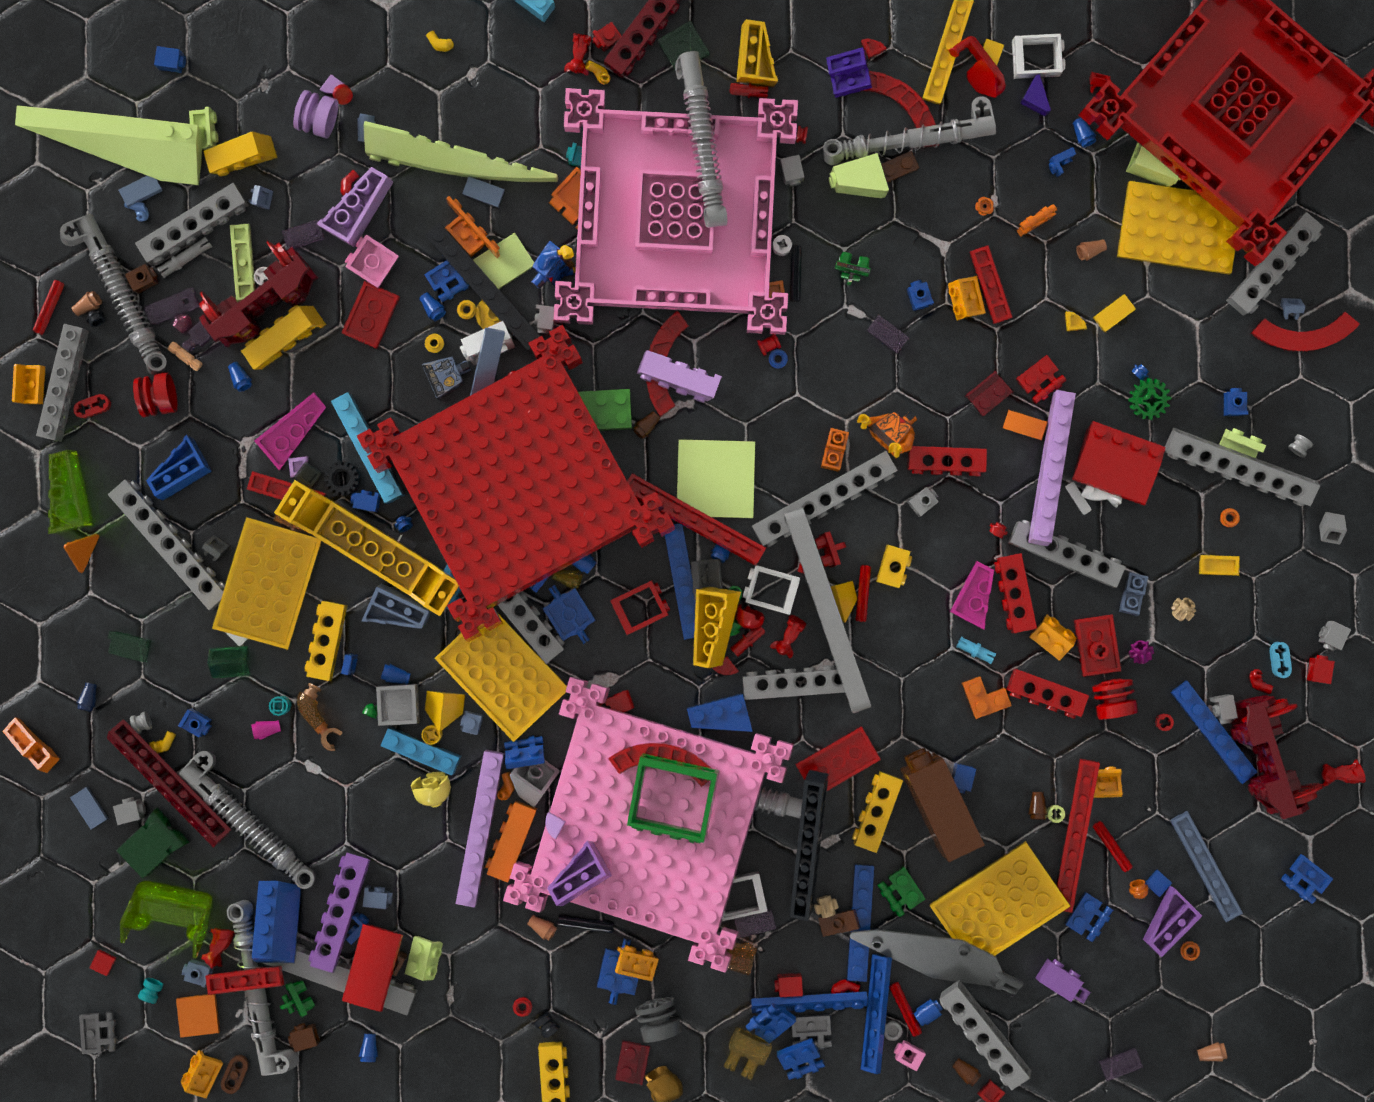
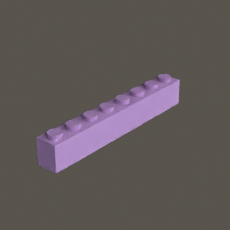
M1056 390L1052 395L1028 543L1048 546L1052 543L1076 393Z
M484 751L456 904L469 907L477 905L505 757L503 752Z

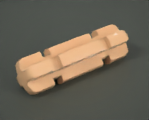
M172 342L168 346V350L171 353L176 354L175 356L187 365H190L193 370L198 371L202 367V362L195 359L193 355L176 342Z

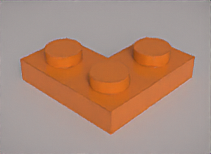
M981 676L962 682L975 719L1012 706L1005 688L987 694Z

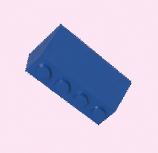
M259 881L252 959L256 963H295L301 888L296 884L281 881Z

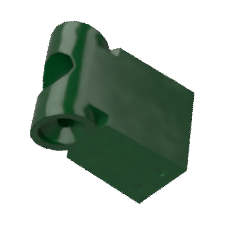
M157 807L151 813L145 825L136 831L116 851L143 879L158 868L174 851L190 843V841L179 830L172 828L169 819Z

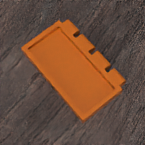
M578 167L551 194L553 198L549 202L558 212L565 208L561 215L572 225L578 221L581 170Z

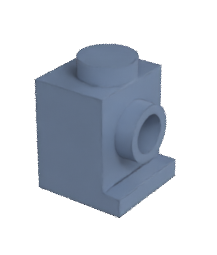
M465 711L460 724L462 732L474 735L480 734L484 715Z
M371 885L365 887L363 907L386 909L389 904H392L393 893L385 891V887H374V889H371Z
M192 959L182 969V975L185 976L183 981L201 985V987L205 988L207 986L205 976L212 974L213 969L204 962ZM193 971L198 972V977L192 974Z

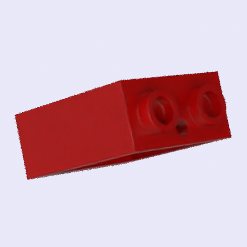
M651 580L610 600L626 635L668 616L667 611L670 608L666 600H661L659 594L662 592L657 582L653 584ZM650 587L662 613L632 627L620 601Z

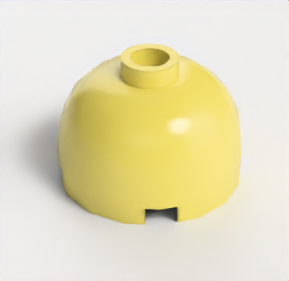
M432 772L426 774L428 778L421 780L419 777L415 779L411 784V789L415 799L422 805L438 807L450 794V781L448 775L446 776L444 772Z

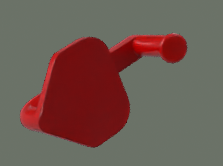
M969 36L949 49V54L952 57H958L962 50L968 48L977 60L967 72V79L976 92L993 98L1003 93L1006 87L1004 76L975 37Z

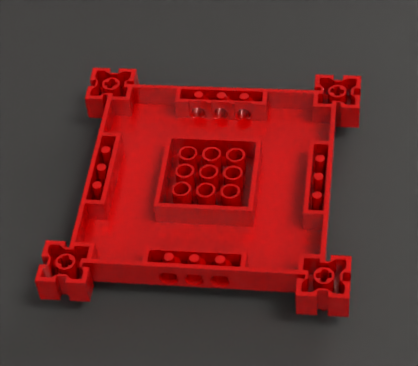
M1203 0L1121 96L1117 94L1120 89L1108 80L1078 115L1089 125L1093 121L1099 125L1096 131L1106 140H1109L1119 127L1127 132L1237 227L1226 242L1237 252L1240 249L1246 251L1247 253L1243 257L1256 267L1266 259L1273 250L1272 248L1287 233L1276 222L1269 225L1283 206L1362 112L1364 113L1361 118L1372 127L1374 126V68L1362 79L1271 0Z
M563 324L549 331L551 337L547 340L540 336L529 342V346L537 360L402 433H400L396 423L390 417L377 424L380 430L373 432L371 429H368L357 435L362 448L369 454L367 457L378 474L392 467L389 462L392 460L467 601L464 602L463 599L459 598L448 604L447 607L454 620L457 622L462 620L463 624L459 625L458 628L468 643L482 635L480 629L486 627L488 631H491L503 624L497 611L493 608L501 602L630 532H633L639 546L642 548L655 541L654 534L659 532L661 537L675 530V526L668 513L666 512L661 515L660 511L664 510V507L656 492L643 498L642 502L644 505H640L567 374L565 366L571 370L583 362L574 344L568 347L572 342Z

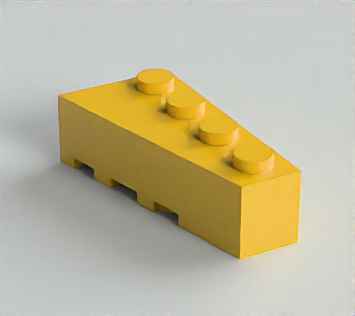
M296 305L289 309L288 315L276 319L274 326L270 329L262 330L256 340L252 339L245 344L246 347L241 352L254 370L263 369L282 356V350L284 352L296 346L297 340L311 336L313 334L311 330L315 327L322 328L326 325L314 306Z
M714 587L696 589L694 666L712 668L723 665L741 594L740 591Z

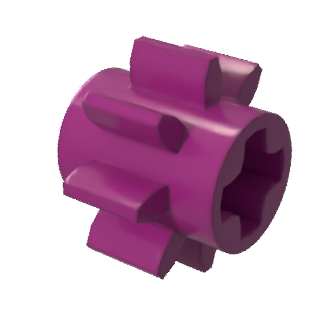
M1139 640L1131 644L1129 655L1130 658H1134V663L1145 664L1152 660L1154 650L1153 646L1149 647L1148 641Z

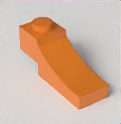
M15 717L2 731L22 756L27 757L37 770L48 773L60 760L55 752L42 742L21 719Z

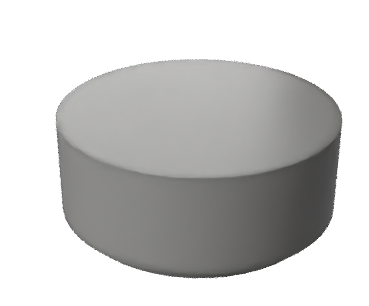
M894 1020L887 1021L885 1023V1038L890 1041L898 1040L902 1035L901 1025Z

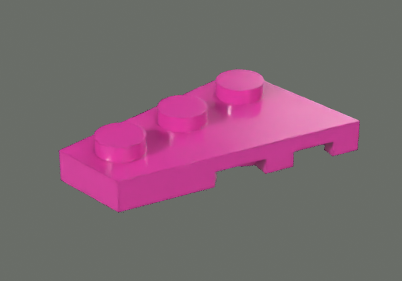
M976 561L950 610L954 615L983 630L985 629V619L988 611L994 570Z

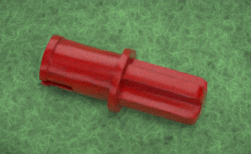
M731 83L730 85L731 95L767 99L768 86L751 85V83L749 85Z
M761 626L752 629L746 635L743 634V638L730 649L739 657L748 647H753L752 644L765 633V630Z

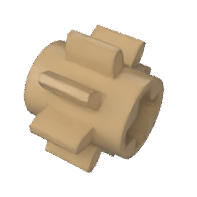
M1177 598L1171 607L1173 616L1179 621H1183L1185 618L1190 621L1196 612L1194 609L1195 604L1189 598H1183V600Z
M830 895L817 898L818 904H814L816 914H821L822 918L835 915V909L839 908L837 900L835 898L831 899Z

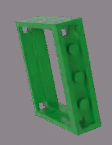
M643 753L639 759L627 826H631L636 831L649 830L654 835H670V838L681 840V838L688 839L693 844L694 842L704 843L707 838L720 770ZM646 767L711 781L701 831L637 817Z

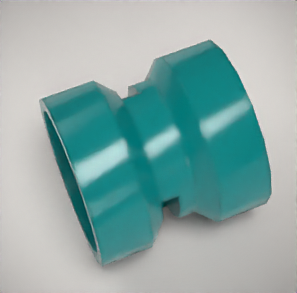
M286 696L274 697L269 702L270 712L277 716L288 713L292 706L290 699Z
M145 978L144 988L139 992L138 998L155 1004L158 1000V992L162 990L164 984L153 978Z

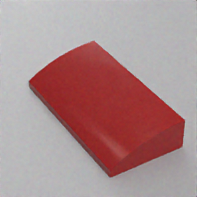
M363 924L342 1001L382 1012L401 945L402 934L374 925Z

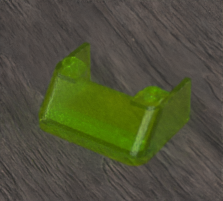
M151 881L138 883L120 921V943H125L130 929H146L152 920L186 927V936L193 942V958H197L208 928L212 908L211 895L205 892Z

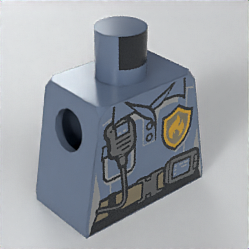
M453 357L422 364L438 400L463 385L464 380L461 375L471 371L467 360L456 364Z

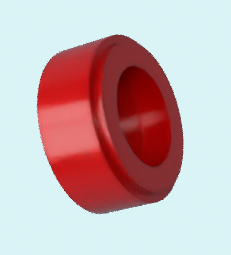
M340 84L334 88L333 98L338 100V104L345 105L352 100L353 93L349 86Z

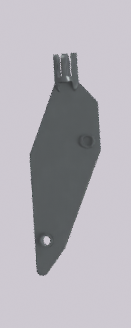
M880 929L853 931L850 933L851 939L933 979L955 982L960 980L963 983L991 986L1011 997H1014L1024 984L1020 979L1003 972L995 955L964 940Z

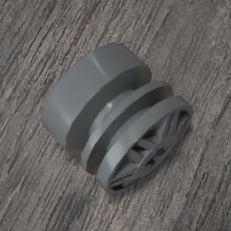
M674 998L652 999L635 1008L636 1015H640L637 1018L638 1022L647 1023L640 1028L643 1042L665 1040L682 1032L679 1017H670L677 1012L676 1007H673L675 1004Z

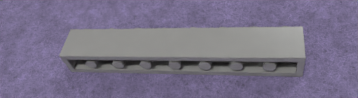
M298 943L296 944L295 963H264L269 966L282 965L283 971L343 993L352 963L345 964L339 959L335 973L311 967V962L308 961L311 951L306 950L304 945ZM391 978L384 1007L408 1015L417 990L411 984H400L395 982L396 979Z

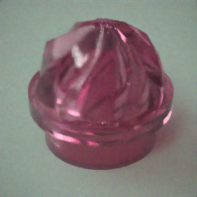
M179 314L174 317L172 325L183 334L185 331L190 330L192 321L189 315Z

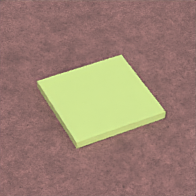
M679 440L677 498L710 517L753 518L755 442Z

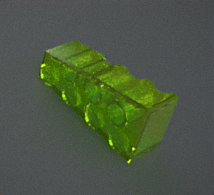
M65 450L49 454L50 490H48V498H50V510H48V518H50V527H48V534H60L93 526L77 451Z

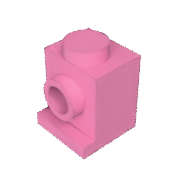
M903 1040L902 1044L898 1043L894 1049L895 1059L915 1071L918 1070L926 1055L923 1049ZM906 1050L911 1051L909 1056L904 1055Z

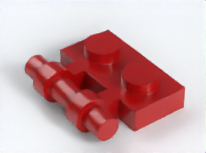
M1048 355L1044 356L1016 378L1027 394L1034 389L1037 394L1032 397V400L1036 404L1041 400L1047 399L1052 391L1058 390L1067 381L1064 375L1059 376L1057 379L1054 377L1053 374L1059 369ZM1047 379L1050 384L1042 389L1040 384Z

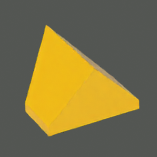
M853 581L830 586L844 623H846L857 601Z
M427 691L425 711L439 732L463 714L465 694Z

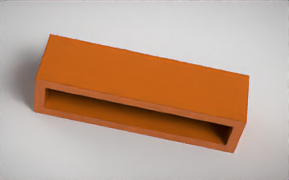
M517 800L514 804L510 803L506 813L509 815L507 822L503 821L499 831L502 833L500 840L496 839L492 849L495 851L493 858L489 857L485 866L488 869L487 875L507 883L509 882L514 863L518 860L538 808Z

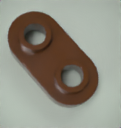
M236 1055L230 1060L221 1081V1088L224 1092L233 1094L240 1089L249 1068V1061L245 1056ZM237 1062H241L243 1067H238ZM229 1080H234L235 1085H231L229 1083Z

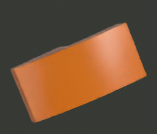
M1008 410L1003 428L1042 440L1048 422Z
M830 428L821 468L840 471L849 432Z

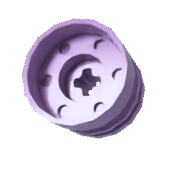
M304 90L295 108L294 128L299 131L303 129L304 132L308 133L313 127L314 135L325 139L329 138L338 114V100L323 96L319 102L318 93L312 94L310 91Z

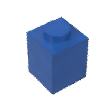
M157 46L154 65L159 70L182 73V67L184 68L186 65V57L180 49Z
M955 763L952 777L959 792L965 794L966 790L971 791L976 769Z

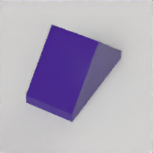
M1037 74L1033 78L1020 104L1045 116L1049 114L1051 109L1040 74Z

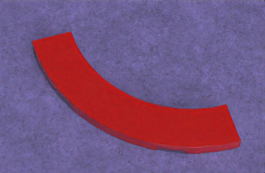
M869 71L872 88L863 91L879 93L897 102L909 114L916 128H921L923 124L925 127L936 125L924 100L909 85L884 73Z
M678 310L661 326L652 341L649 351L667 357L677 337L689 327ZM651 380V382L646 381L652 404L658 415L662 417L676 405L672 401L668 389L660 387L658 385L659 382Z
M1343 312L1334 322L1326 327L1314 331L1297 332L1280 328L1264 318L1251 334L1270 346L1287 351H1312L1337 343L1353 332L1360 324L1348 313Z
M664 743L635 745L621 750L608 758L619 774L631 767L637 766L643 753L711 768L694 753L681 747ZM692 777L701 787L710 781Z

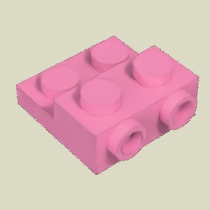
M366 235L364 238L360 237L355 245L357 249L354 254L350 253L345 260V263H347L345 267L379 288L399 256Z

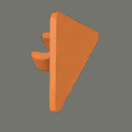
M98 534L76 539L64 545L65 551L80 573H83L99 539Z

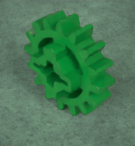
M1147 378L1146 383L1140 380L1139 386L1133 385L1136 390L1129 392L1133 397L1129 398L1128 401L1133 403L1129 407L1135 410V415H1140L1142 419H1145L1147 416L1149 420H1152L1153 415L1156 418H1160V412L1166 413L1164 408L1170 407L1167 400H1171V397L1167 396L1170 390L1165 388V383L1161 382L1159 384L1160 380L1154 379L1152 381L1151 378ZM1154 387H1156L1161 394L1156 393V389H1154ZM1139 404L1144 405L1145 411L1140 408Z

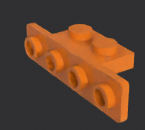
M448 196L446 198L447 203L458 217L445 227L447 232L470 257L484 246L496 258L500 257L498 251L500 247L494 240L490 241L486 237V231L481 226L477 227L474 224L475 220L468 212L465 214L462 211L463 207L457 199L452 200Z

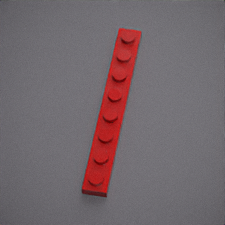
M631 474L627 482L637 500L642 502L643 498L656 492L664 507V510L660 511V513L664 514L667 512L671 519L757 566L766 547L635 474Z
M1080 759L1057 881L1058 889L1070 905L1064 911L1071 913L1074 907L1100 762Z

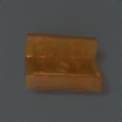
M735 943L732 950L727 949V953L732 954L727 970L750 975L757 948H753V945L749 943Z

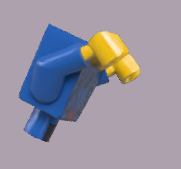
M549 241L532 266L538 274L531 282L540 289L546 281L554 286L556 281H560L564 276L574 275L576 267H574L575 264L570 259L574 256L572 248L567 245L559 248Z

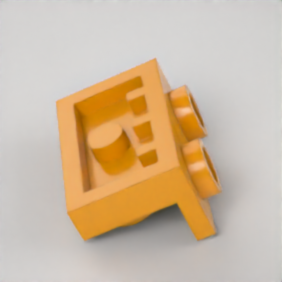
M977 276L962 278L948 283L949 295L951 296L956 320L986 313Z
M625 945V947L618 946L617 951L620 952L615 972L652 981L659 960L653 955L654 952L647 949H642V952L637 951L635 947Z
M198 1050L196 1055L191 1058L188 1072L184 1073L181 1084L184 1091L207 1098L223 1062L206 1056L202 1051Z

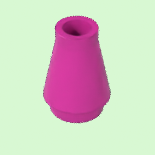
M279 720L257 721L256 724H251L254 739L262 740L272 734L281 732Z

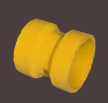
M434 724L429 725L423 729L422 739L426 744L433 745L442 739L443 731L439 732Z

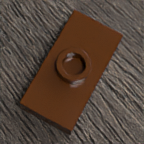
M855 909L838 912L827 918H822V916L818 918L823 937L860 928Z

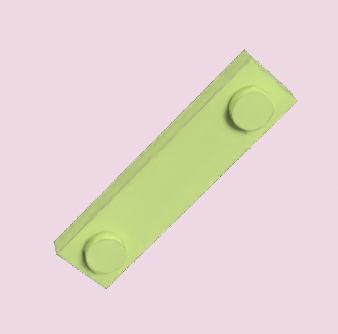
M250 224L230 225L235 294L238 302L256 290Z

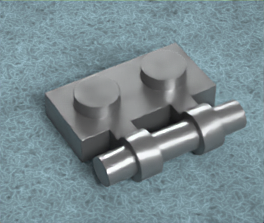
M113 1011L106 1012V1020H101V1012L79 1015L82 1054L103 1052V1045L107 1044L109 1052L116 1051L118 1039L115 1036L116 1019H114ZM102 1027H107V1037H102Z
M830 1014L796 1016V1022L792 1025V1037H800V1041L793 1042V1045L805 1041L806 1036H817V1040L814 1043L818 1050L832 1047L831 1040H824L823 1036L831 1035Z

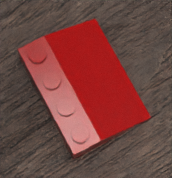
M1093 421L1086 430L1072 480L1145 506L1161 466L1166 447Z

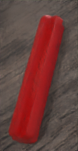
M58 280L53 281L34 325V332L41 335L44 334L64 288V283Z
M866 565L860 567L856 621L866 622L871 566Z
M1096 822L1093 825L1094 830L1124 872L1132 869V864L1103 822Z
M894 982L890 984L889 988L912 1036L920 1035L922 1031L899 983Z

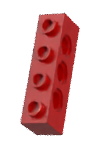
M912 446V449L908 451L907 470H912V474H923V471H931L932 475H942L943 472H950V475L961 476L962 472H969V476H981V473L986 472L987 449ZM924 456L932 458L930 466H926L923 463ZM944 456L951 459L949 467L944 466L942 463ZM963 457L970 459L969 467H964L961 464Z
M1022 553L996 558L997 562H994L996 574L999 573L1001 580L998 581L999 591L1003 592L1004 595L1002 606L1003 610L1007 611L1008 619H1006L1007 629L1011 630V633L1037 629ZM1009 569L1015 572L1013 580H1009L1006 577ZM1013 588L1019 591V596L1016 599L1010 596V591ZM1017 607L1023 610L1020 618L1014 615V610Z
M1013 669L1006 688L1007 691L1011 692L1010 696L1021 699L1022 696L1029 698V703L1038 706L1039 703L1046 704V709L1054 712L1060 709L1065 711V716L1073 719L1076 716L1082 717L1089 698L1087 694L1018 669ZM1027 683L1033 685V690L1030 693H1026L1024 690V686ZM1049 689L1051 697L1045 700L1042 693L1044 690ZM1063 696L1069 698V703L1066 706H1062L1060 702Z

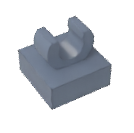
M255 185L254 189L250 191L253 193L252 200L249 199L248 202L259 208L269 210L273 191Z
M1281 298L1280 306L1283 309L1284 318L1288 319V315L1294 313V319L1298 320L1299 313H1304L1305 305L1302 300Z

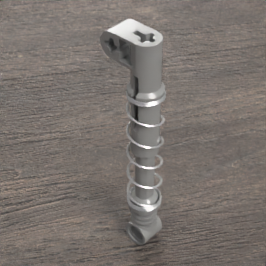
M986 97L975 98L972 102L971 119L959 121L958 119H951L950 123L943 124L941 121L938 125L927 127L923 124L921 128L909 130L905 127L904 133L891 135L887 130L886 136L873 138L869 134L868 139H865L863 135H860L853 139V142L848 140L847 143L846 140L843 143L836 139L827 140L823 145L824 161L829 165H837L844 158L846 160L849 157L853 159V156L855 158H863L872 152H878L880 156H883L886 150L895 149L898 153H901L903 148L907 146L910 149L915 148L919 150L924 146L932 145L937 147L938 144L948 142L957 144L965 139L995 135L996 125L991 102ZM980 111L983 112V117H980Z
M241 900L227 908L228 919L235 923L233 928H236L234 933H237L233 939L234 948L241 950L242 959L237 965L240 968H244V970L263 968L258 967L257 963L252 959L254 930H251L253 925H250L252 921L249 920L254 910L253 905L248 900ZM265 988L246 990L244 1002L249 1007L250 1015L248 1020L252 1023L253 1033H251V1037L256 1044L261 1075L283 1074L293 1069L299 1063V1056L292 1049L276 1050L274 1039L276 1030L272 1028L274 1021H271L268 1008L271 1003H267Z

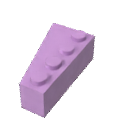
M371 167L354 184L355 187L349 193H346L342 200L335 207H332L323 219L318 221L317 225L355 248L357 241L364 233L393 181L385 174Z
M648 350L644 352L637 374L641 375L640 378L645 381L651 382V380L659 382L658 385L666 389L672 387L676 389V393L684 396L690 394L694 396V400L702 403L714 398L722 377L717 374L714 377L708 376V373L700 368H693L691 370L688 364L678 361L672 363L671 358Z

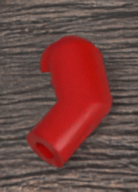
M354 169L341 181L340 192L342 195L349 193L352 190V183L360 177Z
M1259 669L1251 671L1249 679L1252 687L1271 694L1273 686L1263 682L1262 671Z
M842 979L832 986L831 994L844 993L846 991L858 992L860 985Z

